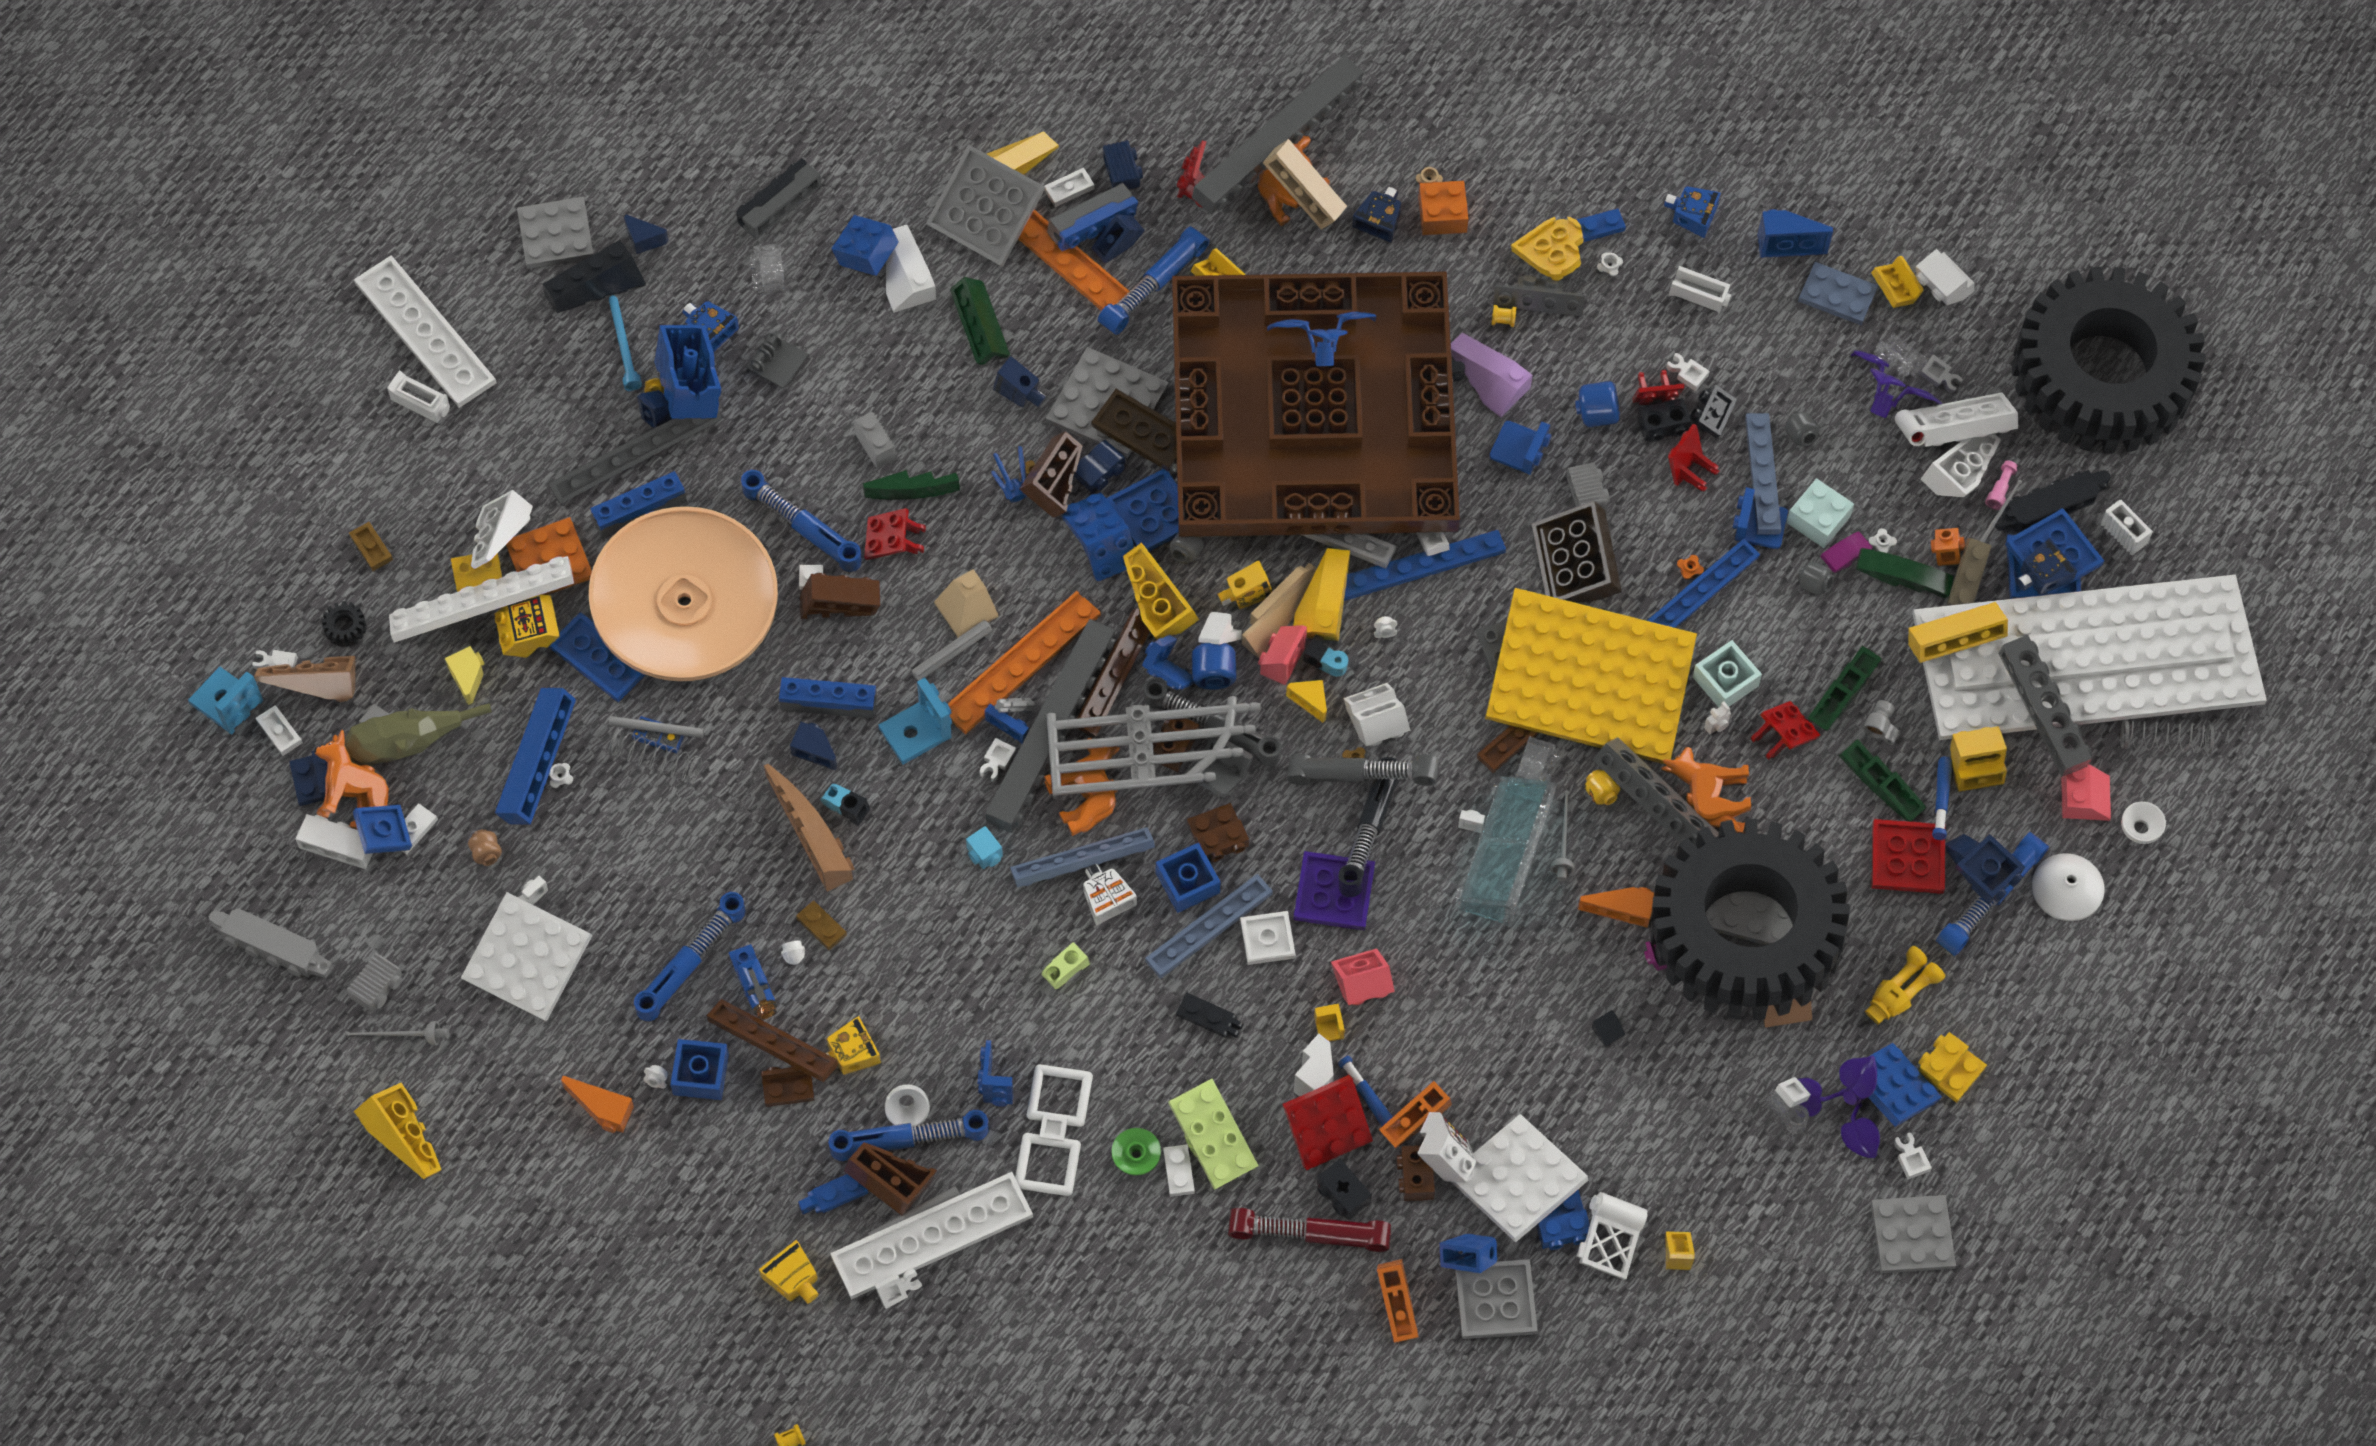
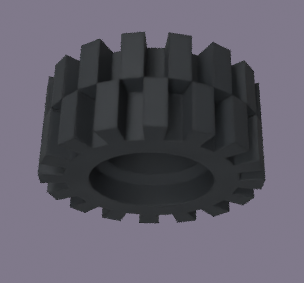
M342 601V606H339L338 602L334 603V609L329 606L327 608L328 613H323L324 619H322L321 623L326 638L334 645L337 642L340 647L343 646V643L346 644V647L350 646L351 641L355 645L358 643L357 638L362 639L364 637L363 633H366L365 626L367 625L363 612L358 606L355 607L352 602L347 605L346 601ZM341 618H350L353 621V625L347 630L340 631L335 628L336 622Z

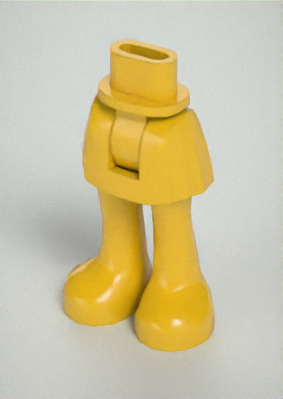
M1916 946L1908 949L1906 953L1907 963L1901 971L1891 980H1883L1879 984L1870 1001L1871 1006L1865 1010L1866 1015L1878 1025L1884 1019L1889 1020L1890 1017H1895L1912 1006L1910 1000L1929 984L1940 983L1945 979L1943 970L1937 964L1930 962L1906 989L1902 990L1900 988L1927 963L1926 955Z

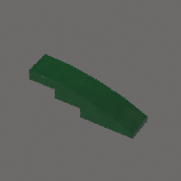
M907 470L862 483L865 498L884 500L919 499L960 491L957 473L934 479L932 471L909 478Z
M1861 548L1856 564V570L1894 587L1901 584L1921 593L1926 590L1942 598H1947L1950 595L1953 575L1907 558Z
M1862 645L1852 661L1848 662L1839 677L1833 681L1808 719L1828 732L1873 674L1882 658Z
M1859 739L1852 742L1838 755L1877 796L1904 820L1911 822L1927 808L1896 771L1892 773L1877 755L1873 757Z

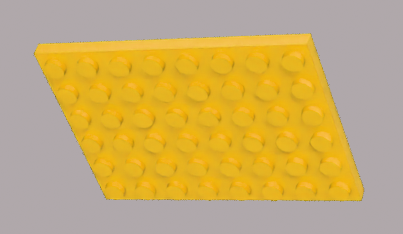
M1515 588L1485 719L1602 748L1607 742L1618 737L1639 758L1664 764V759L1671 760L1697 633Z

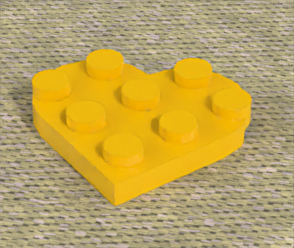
M1552 217L1511 244L1512 252L1541 274L1551 277L1554 281H1559L1581 265L1578 246L1584 241L1581 225L1571 217H1567L1568 220H1556V217Z

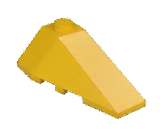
M1142 542L1123 556L1142 621L1156 639L1168 635L1181 634L1199 620L1194 610Z
M399 1083L370 1096L354 1111L365 1129L421 1178L426 1179L440 1172L442 1169L432 1144L425 1141L422 1134L426 1130L425 1126L421 1122L418 1123L414 1112L418 1110L417 1106L403 1084Z

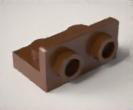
M793 1066L782 1069L780 1067H770L766 1071L761 1072L766 1107L815 1101L812 1076Z

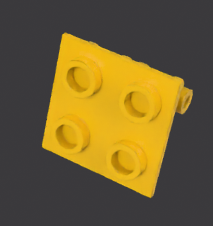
M498 553L489 562L475 569L471 567L472 555L451 558L457 592L467 586L475 587L481 585L488 579L496 580L502 578Z

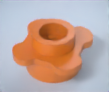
M1691 555L1688 559L1678 560L1677 567L1681 568L1680 571L1684 579L1689 580L1704 573V568L1698 562V556Z

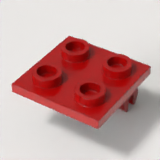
M1202 140L1198 147L1194 146L1190 156H1186L1183 161L1182 169H1184V173L1180 176L1176 186L1179 188L1177 195L1179 198L1186 195L1194 200L1192 198L1194 186L1205 177L1200 172L1199 167L1206 141Z
M1661 370L1662 386L1647 387L1644 372H1639L1638 382L1640 388H1638L1632 398L1633 403L1639 402V405H1649L1655 400H1662V402L1679 398L1684 390V384L1669 385L1666 370Z
M1692 424L1689 430L1683 433L1677 446L1671 449L1668 460L1675 485L1679 486L1685 480L1704 492L1707 489L1705 486L1707 483L1689 470L1690 466L1694 462L1714 475L1719 473V466L1703 455L1697 425Z
M907 508L868 517L864 559L871 560L905 551L913 554H918V551L924 553V546L909 541L905 538L906 530L919 534L921 530L925 533L926 526L909 519V510Z
M1789 701L1763 711L1760 716L1766 722L1752 735L1750 740L1753 743L1756 740L1759 741L1774 728L1782 739L1766 754L1765 757L1770 760L1771 757H1776L1786 746L1791 750L1818 739L1821 735L1814 728L1813 724L1803 716L1799 708Z

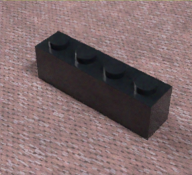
M618 240L542 285L546 299L554 310L560 313L585 305L586 302L595 299L597 301L605 299V296L617 292L620 294L627 292L628 289L638 286L640 288L646 286V282L632 255L621 240Z

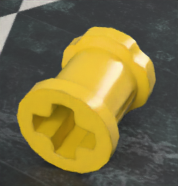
M1494 305L1491 325L1500 323L1509 324L1510 327H1514L1516 307L1508 309L1499 308L1497 305Z
M798 1424L781 1434L774 1433L778 1446H798L800 1444L803 1446L806 1444Z

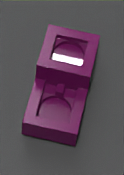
M1857 531L1827 549L1820 557L1834 573H1837L1851 566L1853 561L1858 559L1861 548L1872 550L1873 547Z

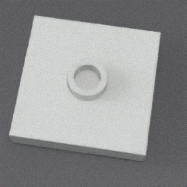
M1288 911L1240 917L1248 965L1294 959L1296 957Z

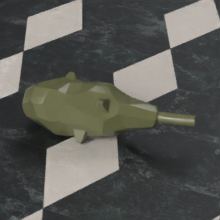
M488 703L461 712L458 710L418 711L411 708L407 711H397L381 717H372L365 722L351 727L345 738V747L351 762L360 766L369 765L373 767L377 763L395 761L421 753L438 739L460 727L462 721L491 713L492 710Z

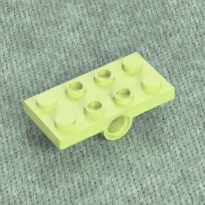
M1213 1079L1168 1102L1185 1134L1188 1147L1193 1155L1198 1158L1214 1190L1258 1167L1251 1150Z

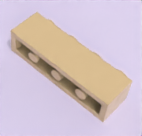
M1289 139L1275 147L1264 160L1263 164L1321 230L1335 222L1347 207Z

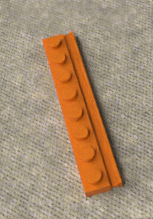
M1036 210L1032 212L1018 240L1102 311L1110 303L1113 305L1117 304L1130 292L1078 246L1061 251L1047 233L1049 222Z
M1076 591L948 703L952 712L950 714L952 723L966 735L985 718L984 710L989 704L995 706L998 699H1007L1081 634L1089 619L1097 620L1101 616V612Z

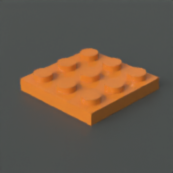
M570 517L515 536L506 544L516 572L526 570L534 564L542 565L548 563L555 557L563 558L568 556L574 584L543 593V595H549L590 580L592 570Z

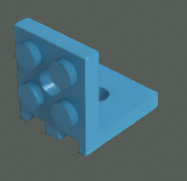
M220 666L188 699L189 704L231 735L235 732L234 728L251 715L250 711L264 701L254 676L246 671L238 680ZM226 693L218 702L216 701L219 694Z
M925 677L917 681L919 702L878 725L879 730L902 764L952 738L951 709L945 701L941 702L936 686L933 683L929 684ZM908 729H914L918 732L913 738L906 737L904 733Z

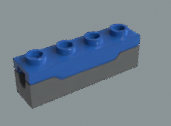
M1122 183L1049 219L1047 233L1061 251L1075 248L1080 242L1093 239L1103 232L1115 215H1132L1134 217L1138 201Z
M674 471L590 508L593 522L602 539L617 533L631 521L645 515L646 512L677 507L686 503L687 499L685 489Z
M782 677L779 704L780 709L784 711L875 718L877 691L876 685Z

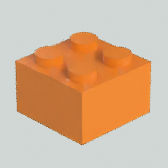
M1464 181L1420 183L1418 200L1422 235L1467 233L1469 218Z

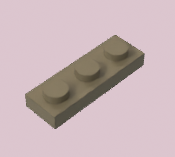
M1967 538L1947 605L1974 603L1992 545L1973 538Z

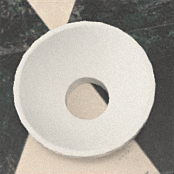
M2141 801L2135 802L2126 808L2122 816L2121 826L2125 835L2130 840L2139 844H2149L2161 837L2166 827V820L2163 812L2157 806ZM2142 822L2147 825L2148 831L2146 833H2138L2134 828V824Z
M901 1085L894 1088L888 1094L885 1101L886 1116L894 1125L911 1123L912 1126L920 1125L925 1121L930 1110L927 1095L922 1089L914 1085ZM909 1095L913 1097L914 1102L910 1106H903L899 1102L900 1098Z

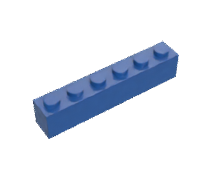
M564 688L540 689L495 814L508 824L531 825L576 699Z

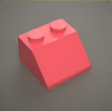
M1281 626L1277 634H1272L1268 643L1270 648L1267 653H1262L1258 661L1261 675L1286 685L1306 648V626Z
M2088 765L2083 769L2061 777L2062 818L2111 820L2109 775L2092 765Z
M1377 948L1331 962L1342 996L1348 1005H1360L1365 1000L1384 998L1389 993L1395 992L1390 967Z

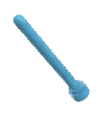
M612 295L609 297V304L625 369L622 379L624 389L627 391L638 390L642 387L641 377L634 371L618 299Z

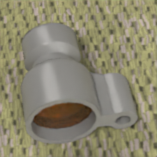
M1877 701L1874 708L1875 712L1870 713L1867 717L1863 731L1868 736L1883 739L1887 744L1893 745L1899 730L1890 723L1888 718L1892 716L1895 707L1888 701Z

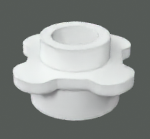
M1614 253L1602 254L1601 263L1597 265L1598 271H1604L1609 273L1610 276H1616L1619 266L1623 264L1622 258Z
M1879 529L1874 537L1869 538V543L1875 551L1887 553L1891 546L1896 545L1897 540L1895 537L1887 534V530Z
M1390 617L1379 618L1374 624L1376 628L1374 636L1376 638L1395 636L1397 634V630H1395L1397 621Z
M558 763L551 767L549 773L551 787L558 788L559 785H569L573 782V777L569 773V764Z
M657 1065L645 1068L644 1073L646 1076L643 1080L648 1085L654 1088H666L665 1080L668 1073L664 1068Z

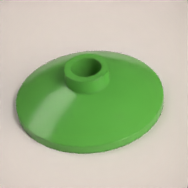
M1131 1128L1123 1131L1116 1137L1112 1145V1159L1115 1165L1122 1172L1129 1175H1144L1152 1171L1157 1166L1161 1157V1147L1158 1139L1150 1131L1142 1128ZM1138 1151L1141 1153V1156L1134 1158L1132 1153Z

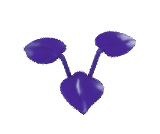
M1858 350L1852 352L1851 356H1859L1873 362L1880 369H1870L1878 382L1874 396L1875 400L1870 412L1887 418L1891 407L1896 408L1897 403L1906 394H1914L1933 400L1937 405L1942 404L1940 400L1929 392L1907 386L1893 401L1894 396L1887 393L1890 384L1905 387L1906 384L1884 373L1885 366L1889 368L1890 365L1880 357ZM1885 385L1884 390L1881 391V386Z
M1874 1056L1852 1058L1845 1061L1840 1067L1839 1077L1842 1084L1847 1088L1825 1097L1821 1096L1822 1087L1815 1080L1810 1078L1797 1079L1811 1095L1807 1101L1794 1106L1795 1111L1803 1116L1811 1117L1821 1111V1101L1825 1102L1843 1096L1847 1104L1855 1105L1851 1115V1122H1847L1841 1127L1843 1142L1850 1150L1863 1157L1875 1158L1878 1155L1880 1133L1877 1126L1867 1118L1856 1120L1857 1113L1862 1107L1861 1101L1872 1095L1876 1088L1877 1066Z

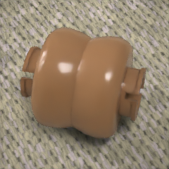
M483 829L474 832L475 834H472L468 841V847L472 851L473 860L477 864H483L484 866H490L497 862L501 856L502 849L497 843L496 834Z

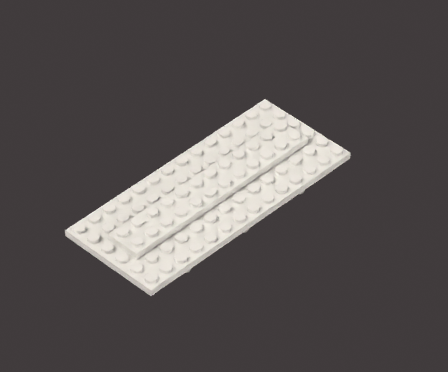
M2236 575L1914 609L1912 613L1916 626L1996 602L2008 619V637L1923 662L1939 740L1952 739V735L1960 731H1973L1983 727L1999 726L2001 733L2037 730L1998 654L2003 644L2029 635L2031 641L2037 644L2038 655L2041 661L2047 664L2049 676L2052 682L2058 685L2060 690L2059 696L2063 703L2065 702L2071 712L2070 717L2073 723L2077 725L2263 705L2267 701ZM2021 661L2022 665L2026 667L2031 666L2028 661ZM2031 681L2033 686L2041 687L2039 682ZM2042 702L2046 708H2052L2049 702ZM2053 722L2054 727H2062L2060 723Z

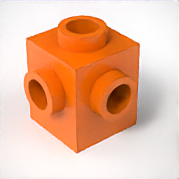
M1959 528L1935 530V539L1931 540L1932 554L1936 553L1937 565H1955L1960 563L1961 551H1964L1965 539L1960 537Z

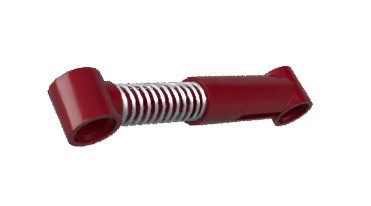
M1233 1208L1230 1210L1228 1236L1234 1239L1247 1240L1251 1239L1253 1234L1258 1235L1259 1233L1261 1235L1265 1233L1266 1236L1274 1234V1236L1278 1235L1279 1237L1287 1235L1288 1238L1296 1236L1297 1239L1298 1237L1303 1239L1304 1237L1305 1242L1363 1247L1372 1252H1386L1390 1248L1391 1224L1380 1220L1364 1223L1307 1217V1220H1304V1222L1302 1220L1298 1222L1297 1219L1289 1221L1288 1218L1286 1220L1284 1218L1276 1220L1275 1217L1267 1219L1266 1216L1264 1218L1256 1216L1254 1211L1247 1208Z

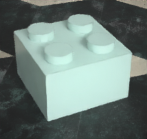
M1816 478L1790 509L1786 523L1825 548L1851 517L1854 503Z
M1733 640L1697 663L1693 673L1694 680L1718 707L1721 706L1723 701L1728 706H1731L1759 687L1762 676L1761 672Z

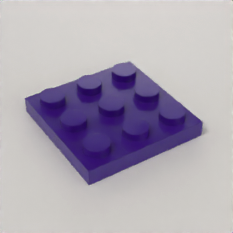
M1304 851L1293 920L1365 931L1375 861L1367 860V864H1365L1361 893L1355 897H1346L1339 891L1338 875L1340 869L1347 864L1349 857Z

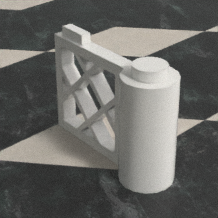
M1600 1192L1591 1199L1589 1208L1592 1210V1220L1585 1243L1580 1242L1576 1257L1580 1258V1264L1625 1280L1627 1279L1639 1233L1647 1219V1209ZM1598 1223L1606 1227L1610 1236L1599 1240L1596 1233ZM1621 1233L1631 1236L1629 1245L1623 1249L1616 1237ZM1612 1239L1617 1252L1607 1256L1602 1243ZM1597 1246L1603 1259L1598 1262L1588 1260L1590 1250ZM1617 1255L1620 1256L1623 1262L1621 1272L1613 1269L1609 1259Z

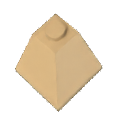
M974 569L954 579L934 601V604L957 638L983 620L990 622L999 617L985 585Z

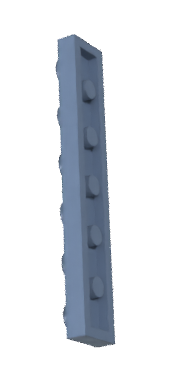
M1746 413L1745 424L1752 489H1755L1753 500L1757 534H1780L1781 520L1769 413Z
M1148 827L1012 866L1010 870L1017 887L1029 886L1041 880L1052 879L1069 872H1076L1093 864L1100 865L1103 862L1121 859L1130 854L1145 852L1148 849L1154 848L1155 844Z
M1256 874L1145 958V962L1160 979L1240 920V917L1245 916L1273 895L1272 889Z

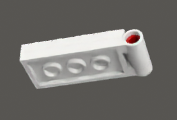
M1996 393L1910 411L1901 410L1896 414L1895 422L1913 446H1920L1922 444L1925 447L1932 445L1941 446L1947 442H1961L1967 438L1986 437L1988 434L2007 433L2010 430L2018 429V412L2003 393Z

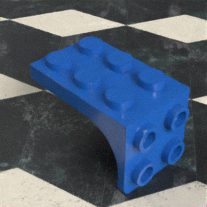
M1100 492L1090 495L1079 502L1069 504L1067 511L1061 514V517L1083 546L1094 578L1097 581H1101L1127 570L1123 556L1134 548L1130 530L1104 495Z

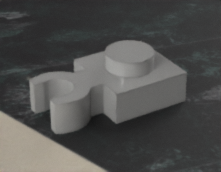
M1935 355L1930 357L1919 373L1920 376L1936 387L1942 383L1945 390L1949 393H1954L1957 389L1952 386L1951 381L1959 385L1963 380L1957 374L1951 375L1949 371L1952 367Z

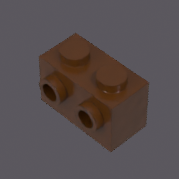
M1186 718L1165 720L1161 732L1199 729V724ZM1196 739L1153 743V754L1189 752ZM1183 762L1160 765L1178 772Z
M1421 1145L1401 1146L1400 1155H1396L1397 1170H1402V1178H1398L1399 1193H1403L1404 1201L1434 1200L1433 1169L1417 1154Z

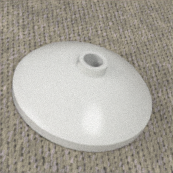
M2063 853L2045 859L2037 867L2032 878V892L2037 904L2050 916L2063 921H2078L2089 917L2099 908L2104 897V882L2100 872L2090 861L2078 855ZM2071 878L2075 883H2069L2067 879Z

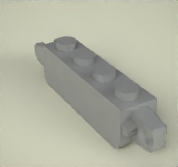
M239 908L232 910L230 915L213 910L210 916H208L213 929L218 930L222 934L227 945L233 948H237V946L244 948L247 954L258 958V956L264 957L269 964L275 967L284 966L288 968L287 970L297 977L304 975L309 978L310 974L326 978L333 967L330 961L319 954L315 942Z

